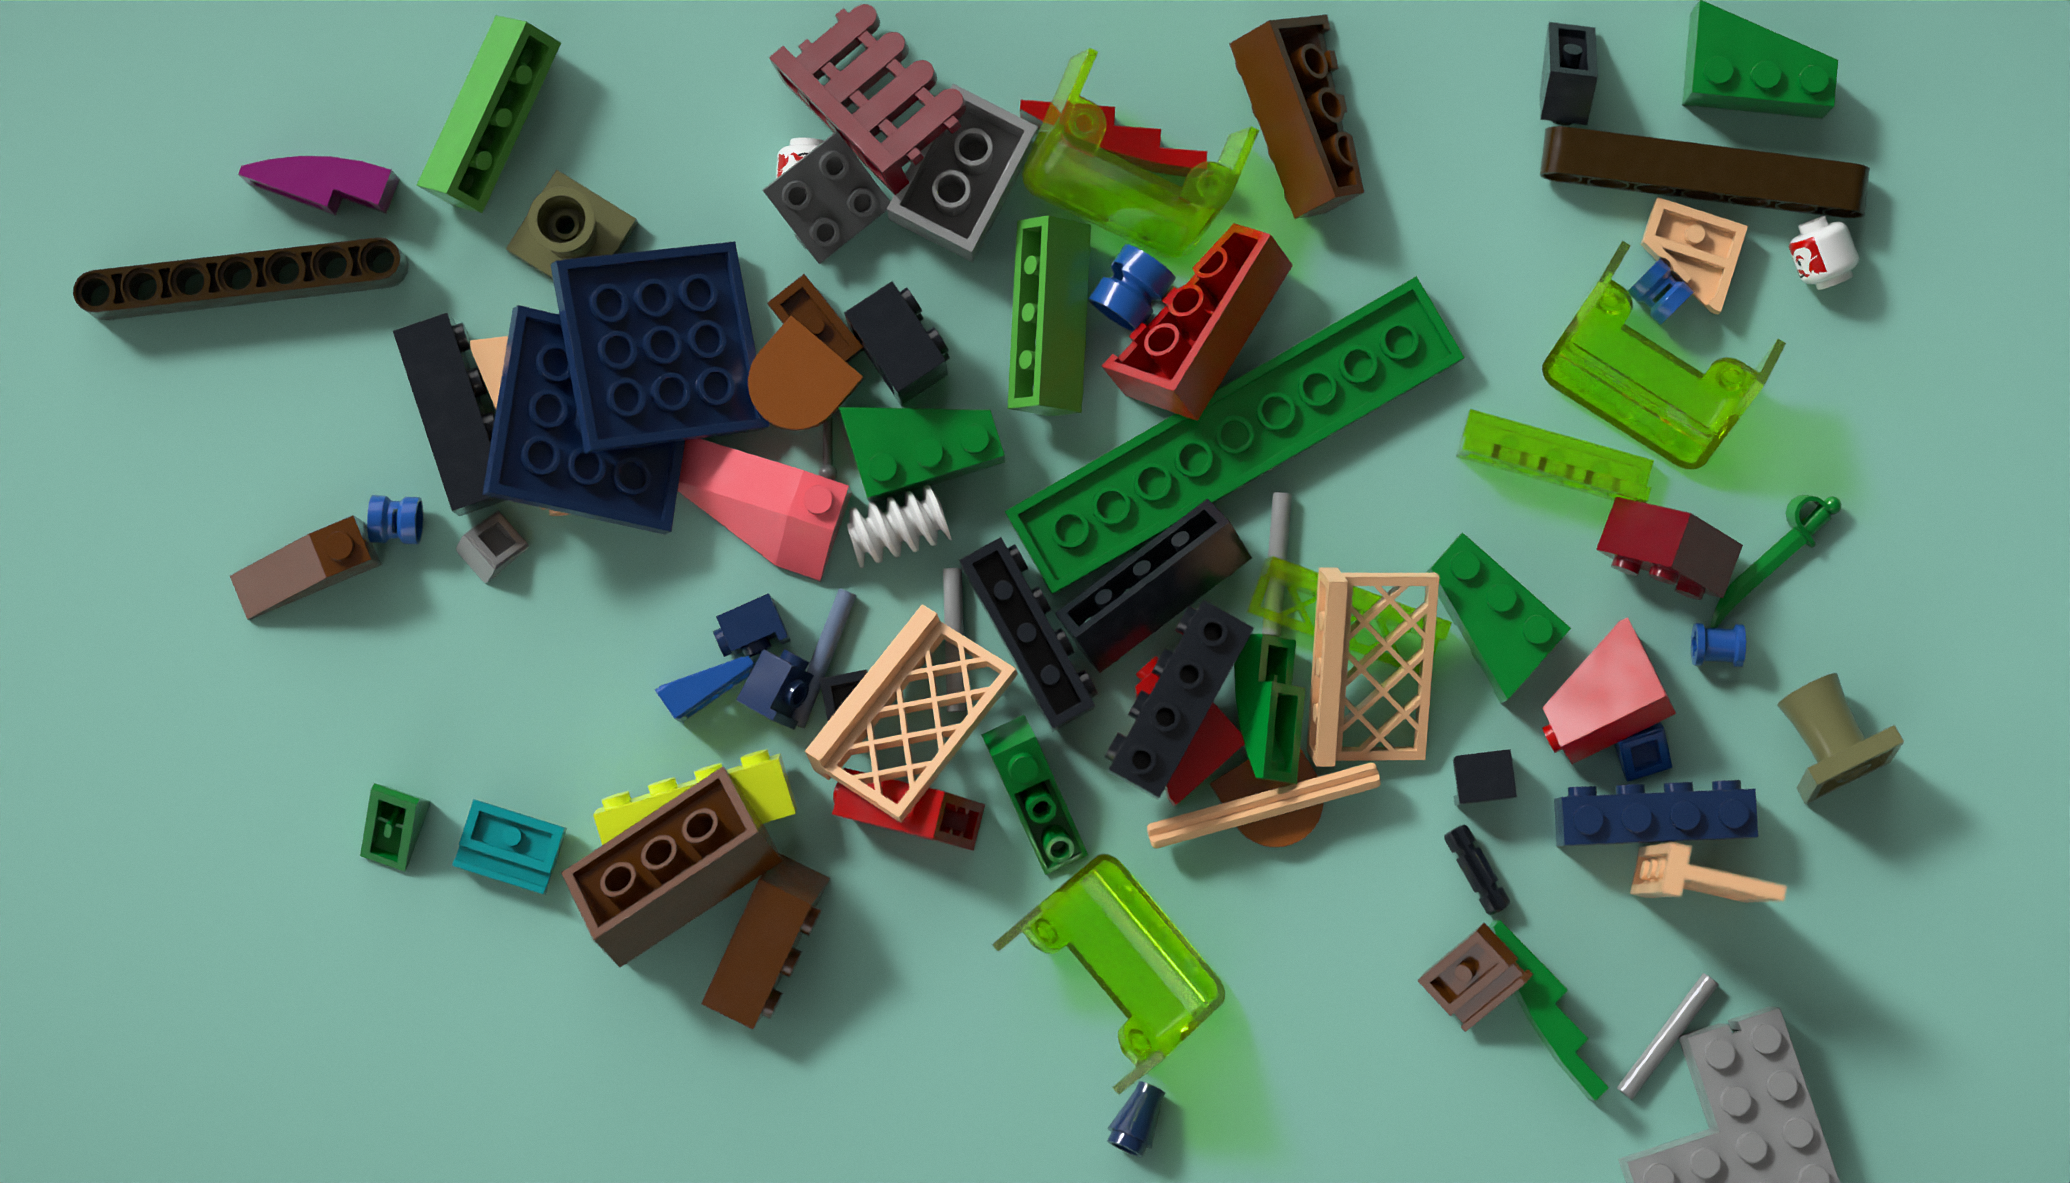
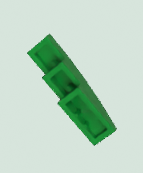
M1494 920L1488 927L1518 958L1515 962L1524 972L1529 969L1533 974L1522 987L1514 992L1526 1018L1558 1065L1589 1100L1597 1101L1609 1087L1575 1053L1588 1040V1037L1555 1005L1568 989L1501 920Z

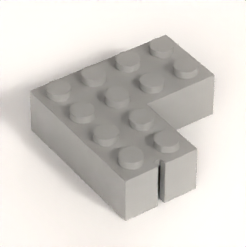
M1766 1007L1729 1019V1024L1717 1023L1681 1035L1678 1039L1709 1129L1618 1159L1626 1183H1840L1781 1009L1778 1007ZM1731 1029L1740 1031L1732 1033Z

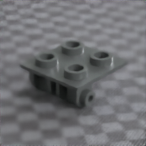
M838 131L834 132L762 190L794 231V235L800 244L811 253L818 264L822 263L887 211V207L890 204L889 199Z

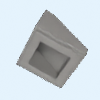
M498 510L466 532L456 546V551L484 583H487L521 555L529 545Z

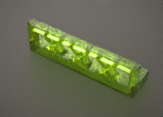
M1473 409L1468 411L1456 457L1612 501L1616 497L1644 503L1648 502L1652 487H1648L1647 484L1654 460Z
M1275 556L1266 558L1246 613L1314 637L1315 626L1312 625L1304 607L1317 601L1318 572ZM1269 581L1287 587L1295 606L1280 613L1261 607ZM1353 586L1352 605L1363 615L1383 596ZM1297 591L1312 596V598L1302 602ZM1397 602L1408 615L1416 610L1413 607ZM1391 604L1374 618L1384 638L1390 633L1386 624L1397 627L1405 620ZM1298 611L1302 621L1286 615ZM1354 615L1351 616V622L1357 620ZM1437 616L1434 654L1438 643L1446 640L1452 622ZM1423 617L1417 622L1421 628L1423 626ZM1411 627L1405 633L1407 634L1410 632L1412 634L1420 636L1413 627ZM1354 636L1349 641V651L1365 656L1379 641L1367 646L1357 642ZM1395 643L1391 645L1395 649V651L1400 655ZM1386 652L1376 659V661L1395 668L1401 666L1391 654ZM1420 663L1413 668L1418 675Z

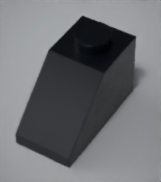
M1549 22L1540 86V120H1548L1563 126L1572 124L1588 125L1598 79L1595 27Z

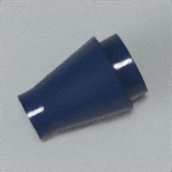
M1139 1081L1135 1091L1109 1125L1108 1130L1111 1133L1107 1142L1126 1153L1143 1157L1146 1148H1152L1160 1106L1165 1092L1151 1084Z

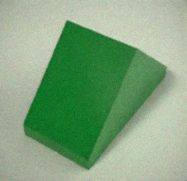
M374 783L370 791L360 856L405 872L431 801Z

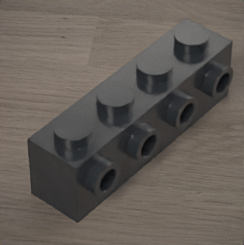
M444 313L394 330L393 334L452 512L462 516L507 501L483 495L495 415L493 412L485 414L480 396L487 394V390L479 368H470L465 351L471 350L470 338L464 323L456 324L455 320L448 313Z
M1207 498L1057 611L1055 615L1079 650L1095 669L1101 673L1188 606L1195 603L1225 578L1232 575L1237 569L1251 560L1252 557L1230 521Z
M1002 537L960 559L959 562L963 572L1052 732L1093 710L1095 704L1091 698L1098 695V692L1085 669L1077 673L1068 656L1075 653L1063 629L1059 628L1053 631L1045 614L1052 610L1039 586L1030 589L1023 577L1022 572L1028 570V566L1017 546L1014 544L1007 548Z
M1202 600L1198 609L1188 606L1175 629L1176 632L1183 635L1175 651L1173 652L1165 647L1151 672L1160 677L1151 694L1141 690L1128 713V716L1136 719L1127 737L1118 732L1104 758L1112 762L1107 772L1158 800L1254 627L1205 600Z

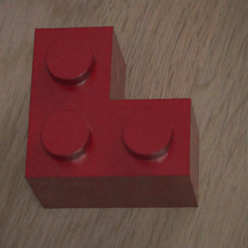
M1616 497L1596 550L1613 559L1611 567L1633 576H1638L1640 569L1649 571L1648 575L1667 584L1676 585L1674 591L1692 599L1702 600L1704 594L1720 598L1724 597L1743 545L1692 513Z

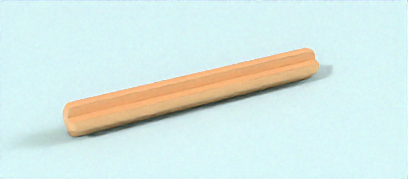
M1367 763L1298 782L1297 784L1287 785L1153 822L1147 826V833L1151 846L1157 849L1375 789L1381 785V779L1375 763Z

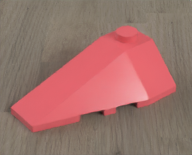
M700 438L685 440L678 492L776 567L821 582L852 494L849 485Z

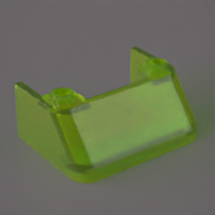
M1088 48L1072 56L1024 164L1022 178L1025 187L1032 195L1164 258L1175 259L1188 255L1193 251L1230 200L1259 130L1250 126L1229 134L1218 161H1207L1194 166L1188 173L1183 186L1180 187L1099 148L1106 131L1105 115L1097 104L1080 96L1098 51Z
M1622 241L1543 362L1542 373L1547 383L1554 389L1671 463L1683 469H1698L1707 463L1765 386L1786 343L1777 339L1755 369L1738 359L1724 357L1715 360L1705 373L1700 372L1624 324L1632 312L1633 300L1623 286L1612 280L1614 273L1631 246Z
M1108 854L1096 856L992 944L999 952L1023 932L1033 947L1047 954H1055L1067 946L1123 1012L1128 1020L1118 1030V1041L1123 1054L1135 1066L1112 1087L1118 1095L1164 1060L1225 1000L1224 986L1215 972L1127 868L1117 858Z

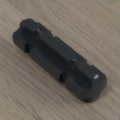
M1460 825L1444 835V840L1451 852L1457 853L1459 858L1456 861L1473 891L1480 893L1481 898L1479 901L1485 912L1489 915H1494L1510 905V899L1503 887L1497 886L1498 878L1481 848L1474 846L1475 838L1469 827Z

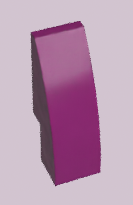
M293 156L267 159L242 165L238 173L245 182L252 186L335 216L342 198L387 214L400 180L391 169L364 161L332 156Z

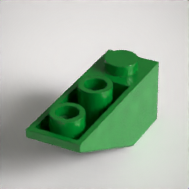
M1022 715L981 734L1044 874L1047 875L1088 856L1087 850L1026 716Z

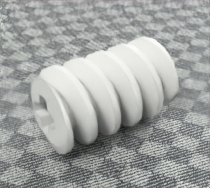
M929 485L923 486L922 501H918L910 490L905 491L903 507H900L892 496L887 497L886 512L883 513L874 501L868 504L867 518H863L856 507L850 509V519L847 528L860 569L864 568L865 553L867 552L876 563H881L883 547H887L895 558L901 556V543L903 541L907 543L913 552L919 551V541L922 535L931 546H936L938 530H942L947 538L952 541L939 497Z

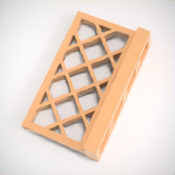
M1319 568L1306 750L1316 767L1335 766L1336 761L1426 759L1439 576L1437 573H1341L1338 568ZM1353 586H1374L1383 596L1363 615L1352 605ZM1382 586L1394 587L1387 592ZM1409 586H1425L1424 602L1408 615L1395 599ZM1391 604L1405 620L1383 638L1369 622ZM1351 613L1358 619L1352 625ZM1423 617V626L1421 628L1417 622ZM1365 627L1379 643L1358 661L1349 652V641ZM1413 627L1422 637L1421 648L1405 661L1391 645ZM1387 650L1401 666L1380 684L1366 668ZM1349 659L1354 666L1347 672ZM1420 663L1418 675L1413 668ZM1362 673L1376 689L1355 707L1346 698V687ZM1409 673L1418 682V692L1402 707L1388 691ZM1384 696L1398 711L1379 729H1376L1363 714ZM1346 706L1351 712L1344 717ZM1416 709V718L1414 720L1410 714ZM1357 719L1373 733L1359 747H1342L1343 732ZM1406 719L1415 728L1414 745L1394 747L1385 736ZM1379 742H1381L1385 747H1374V746H1375L1376 744H1378Z
M922 604L807 747L805 753L815 772L827 780H830L832 777L902 823L1018 675L1017 670L1012 665L941 622L936 612ZM944 639L959 648L960 661L933 666L932 654ZM966 653L972 656L973 659L967 660ZM925 662H926L927 667H926V668H921V667L925 664ZM989 667L999 673V676L991 686L971 690L969 670ZM962 672L965 691L938 696L935 677ZM929 678L931 698L904 703L903 690L909 682ZM897 699L898 704L892 705ZM979 700L977 704L974 706L973 701ZM967 702L968 715L962 723L942 727L939 707ZM933 709L936 728L913 733L908 732L907 713ZM899 715L902 735L875 740L874 726L881 718ZM868 735V741L863 742ZM945 737H950V738L947 740V742L945 743V742H944V738H945ZM937 739L939 752L933 760L913 764L910 744ZM904 745L906 765L879 770L877 750ZM870 752L873 772L852 776L842 769L851 755ZM921 774L915 781V775ZM908 776L910 789L898 804L883 796L881 781ZM874 783L875 790L866 784Z
M1666 843L1639 847L1630 890L1631 895L1645 898L1679 897L1682 895V890L1686 889L1745 903L1784 901L1787 886L1689 865L1688 861L1691 851L1689 846Z

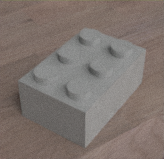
M952 84L951 89L958 90L966 102V111L958 119L961 127L953 134L946 129L921 151L924 157L922 161L916 166L911 162L905 173L909 184L893 196L887 207V213L890 221L973 262L1038 139V126Z

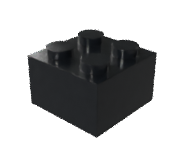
M891 281L845 311L844 315L850 331L863 346L864 352L898 403L902 406L948 375L946 361L950 357L947 353L949 349L936 329L932 327L926 331L920 323L924 320L921 314L922 309L910 290L906 287L899 291L894 282Z

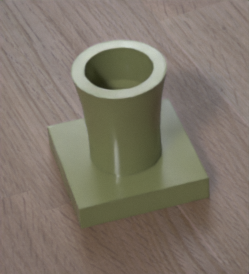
M556 170L544 190L532 202L528 215L511 239L506 250L553 279L550 265L556 260L618 254L638 224V221L630 214ZM571 223L575 224L574 229L570 233H560L564 226Z
M1837 673L1825 675L1800 687L1777 704L1794 725L1817 761L1816 764L1807 768L1796 787L1805 805L1891 763L1904 743L1895 725L1865 739L1845 698Z

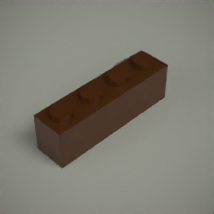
M1327 14L1269 20L1229 43L1235 58L1236 69L1244 82L1252 104L1253 114L1260 125L1268 147L1269 157L1275 165L1284 189L1285 200L1291 208L1294 219L1325 214L1364 193L1353 136L1344 132L1342 124L1344 114L1348 112L1344 95L1337 94L1334 86L1332 72L1338 69L1335 51H1327L1324 33L1330 30Z

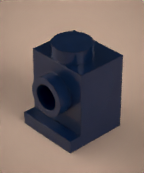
M769 593L716 616L721 628L714 630L713 634L724 657L731 654L737 655L741 652L744 653L745 657H753L760 654L763 649H770L772 645L769 640L778 637L782 645L791 641L773 598Z
M763 649L736 700L770 720L795 730L799 721L792 718V715L796 708L805 701L809 691V684L814 677L813 674L806 671L810 662L786 649L783 650L781 656Z

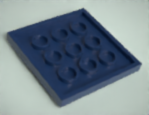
M735 241L556 260L550 265L585 454L760 431L770 427L769 422L755 408L749 394L748 376L752 362L756 357V350Z
M521 305L512 309L483 495L664 535L670 533L673 525L685 440L585 454L560 315Z

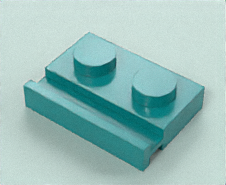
M473 799L452 866L546 895L547 886L551 874H553L567 828Z

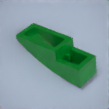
M1251 634L1234 663L1235 696L1246 752L1256 778L1297 784L1306 688L1292 685L1296 640L1267 634Z

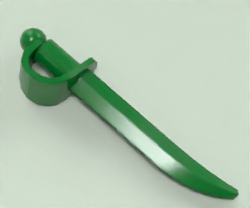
M1799 495L1793 498L1786 509V520L1792 529L1729 585L1724 597L1720 598L1717 603L1710 627L1717 628L1744 597L1805 543L1810 548L1815 547L1816 542L1812 536L1832 519L1830 515L1839 513L1842 505L1837 497L1831 496L1823 501L1821 498L1811 495ZM1813 501L1817 507L1800 521L1799 514L1801 508L1807 502Z

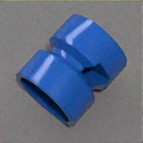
M1125 244L1111 264L1113 276L1103 277L1088 298V301L1107 318L1126 330L1133 332L1141 322L1146 324L1153 313L1150 303L1153 300L1161 301L1176 277L1167 267L1146 252L1130 244Z

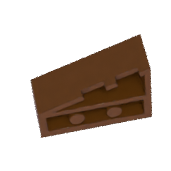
M782 854L780 856L783 861L762 874L701 1003L751 1029L755 1028L762 1016L771 1019L783 995L776 988L783 975L789 978L792 975L802 954V951L796 949L802 935L810 936L822 911L817 908V905L830 880L829 877Z

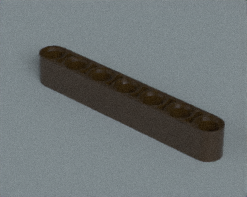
M1553 126L1545 129L1540 177L1562 183L1838 218H1861L1865 216L1870 168L1862 164L1574 127Z
M376 237L91 270L77 278L73 287V296L78 306L90 315L100 320H115L390 288L397 286L405 279L408 273V261L406 256L392 241ZM384 252L392 253L394 256L392 267L387 272L375 273L373 271L375 258ZM336 258H345L347 266L344 274L335 279L327 278L326 267L328 263ZM290 263L298 264L299 275L296 280L289 284H280L279 273L281 269ZM241 269H251L252 278L249 285L240 290L233 289L232 278L234 274ZM203 274L204 286L202 290L194 295H186L185 284L187 280L193 275ZM150 279L156 280L157 290L154 296L145 301L139 300L138 289L140 285ZM108 285L110 291L107 301L102 305L92 306L91 295L98 286Z

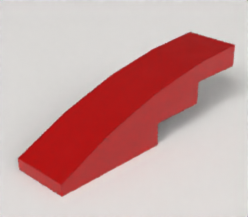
M1033 100L1020 101V118L1038 126L1039 130L1065 144L1108 161L1154 173L1204 179L1207 151L1160 148L1161 129L1114 125V106Z

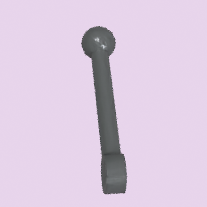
M831 417L823 423V466L818 474L819 476L835 480L837 470L833 466Z

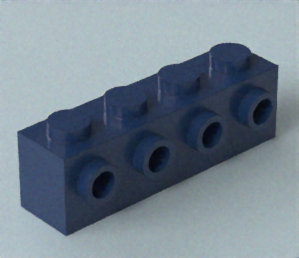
M1741 780L1712 781V790L1693 791V782L1664 783V792L1645 793V784L1616 785L1615 795H1597V786L1568 787V797L1554 799L1557 847L1748 839L1758 837L1756 789H1741Z

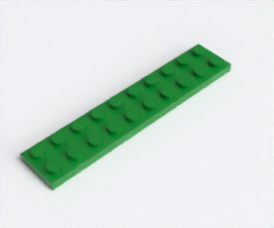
M1416 276L1216 390L1198 421L1174 414L1005 511V514L1049 591L1054 595L1164 532L1207 498L1212 504L1461 362L1465 357Z

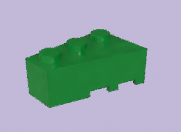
M1699 0L1690 13L1682 105L1823 119L1835 106L1838 60L1710 3Z
M839 407L869 503L873 501L877 503L886 500L889 496L896 497L905 494V491L910 490L912 492L922 489L925 485H935L1005 463V454L991 410Z
M1463 532L1426 572L1438 574V597L1471 649L1470 652L1475 661L1480 665L1492 685L1493 692L1500 704L1507 701L1571 629Z

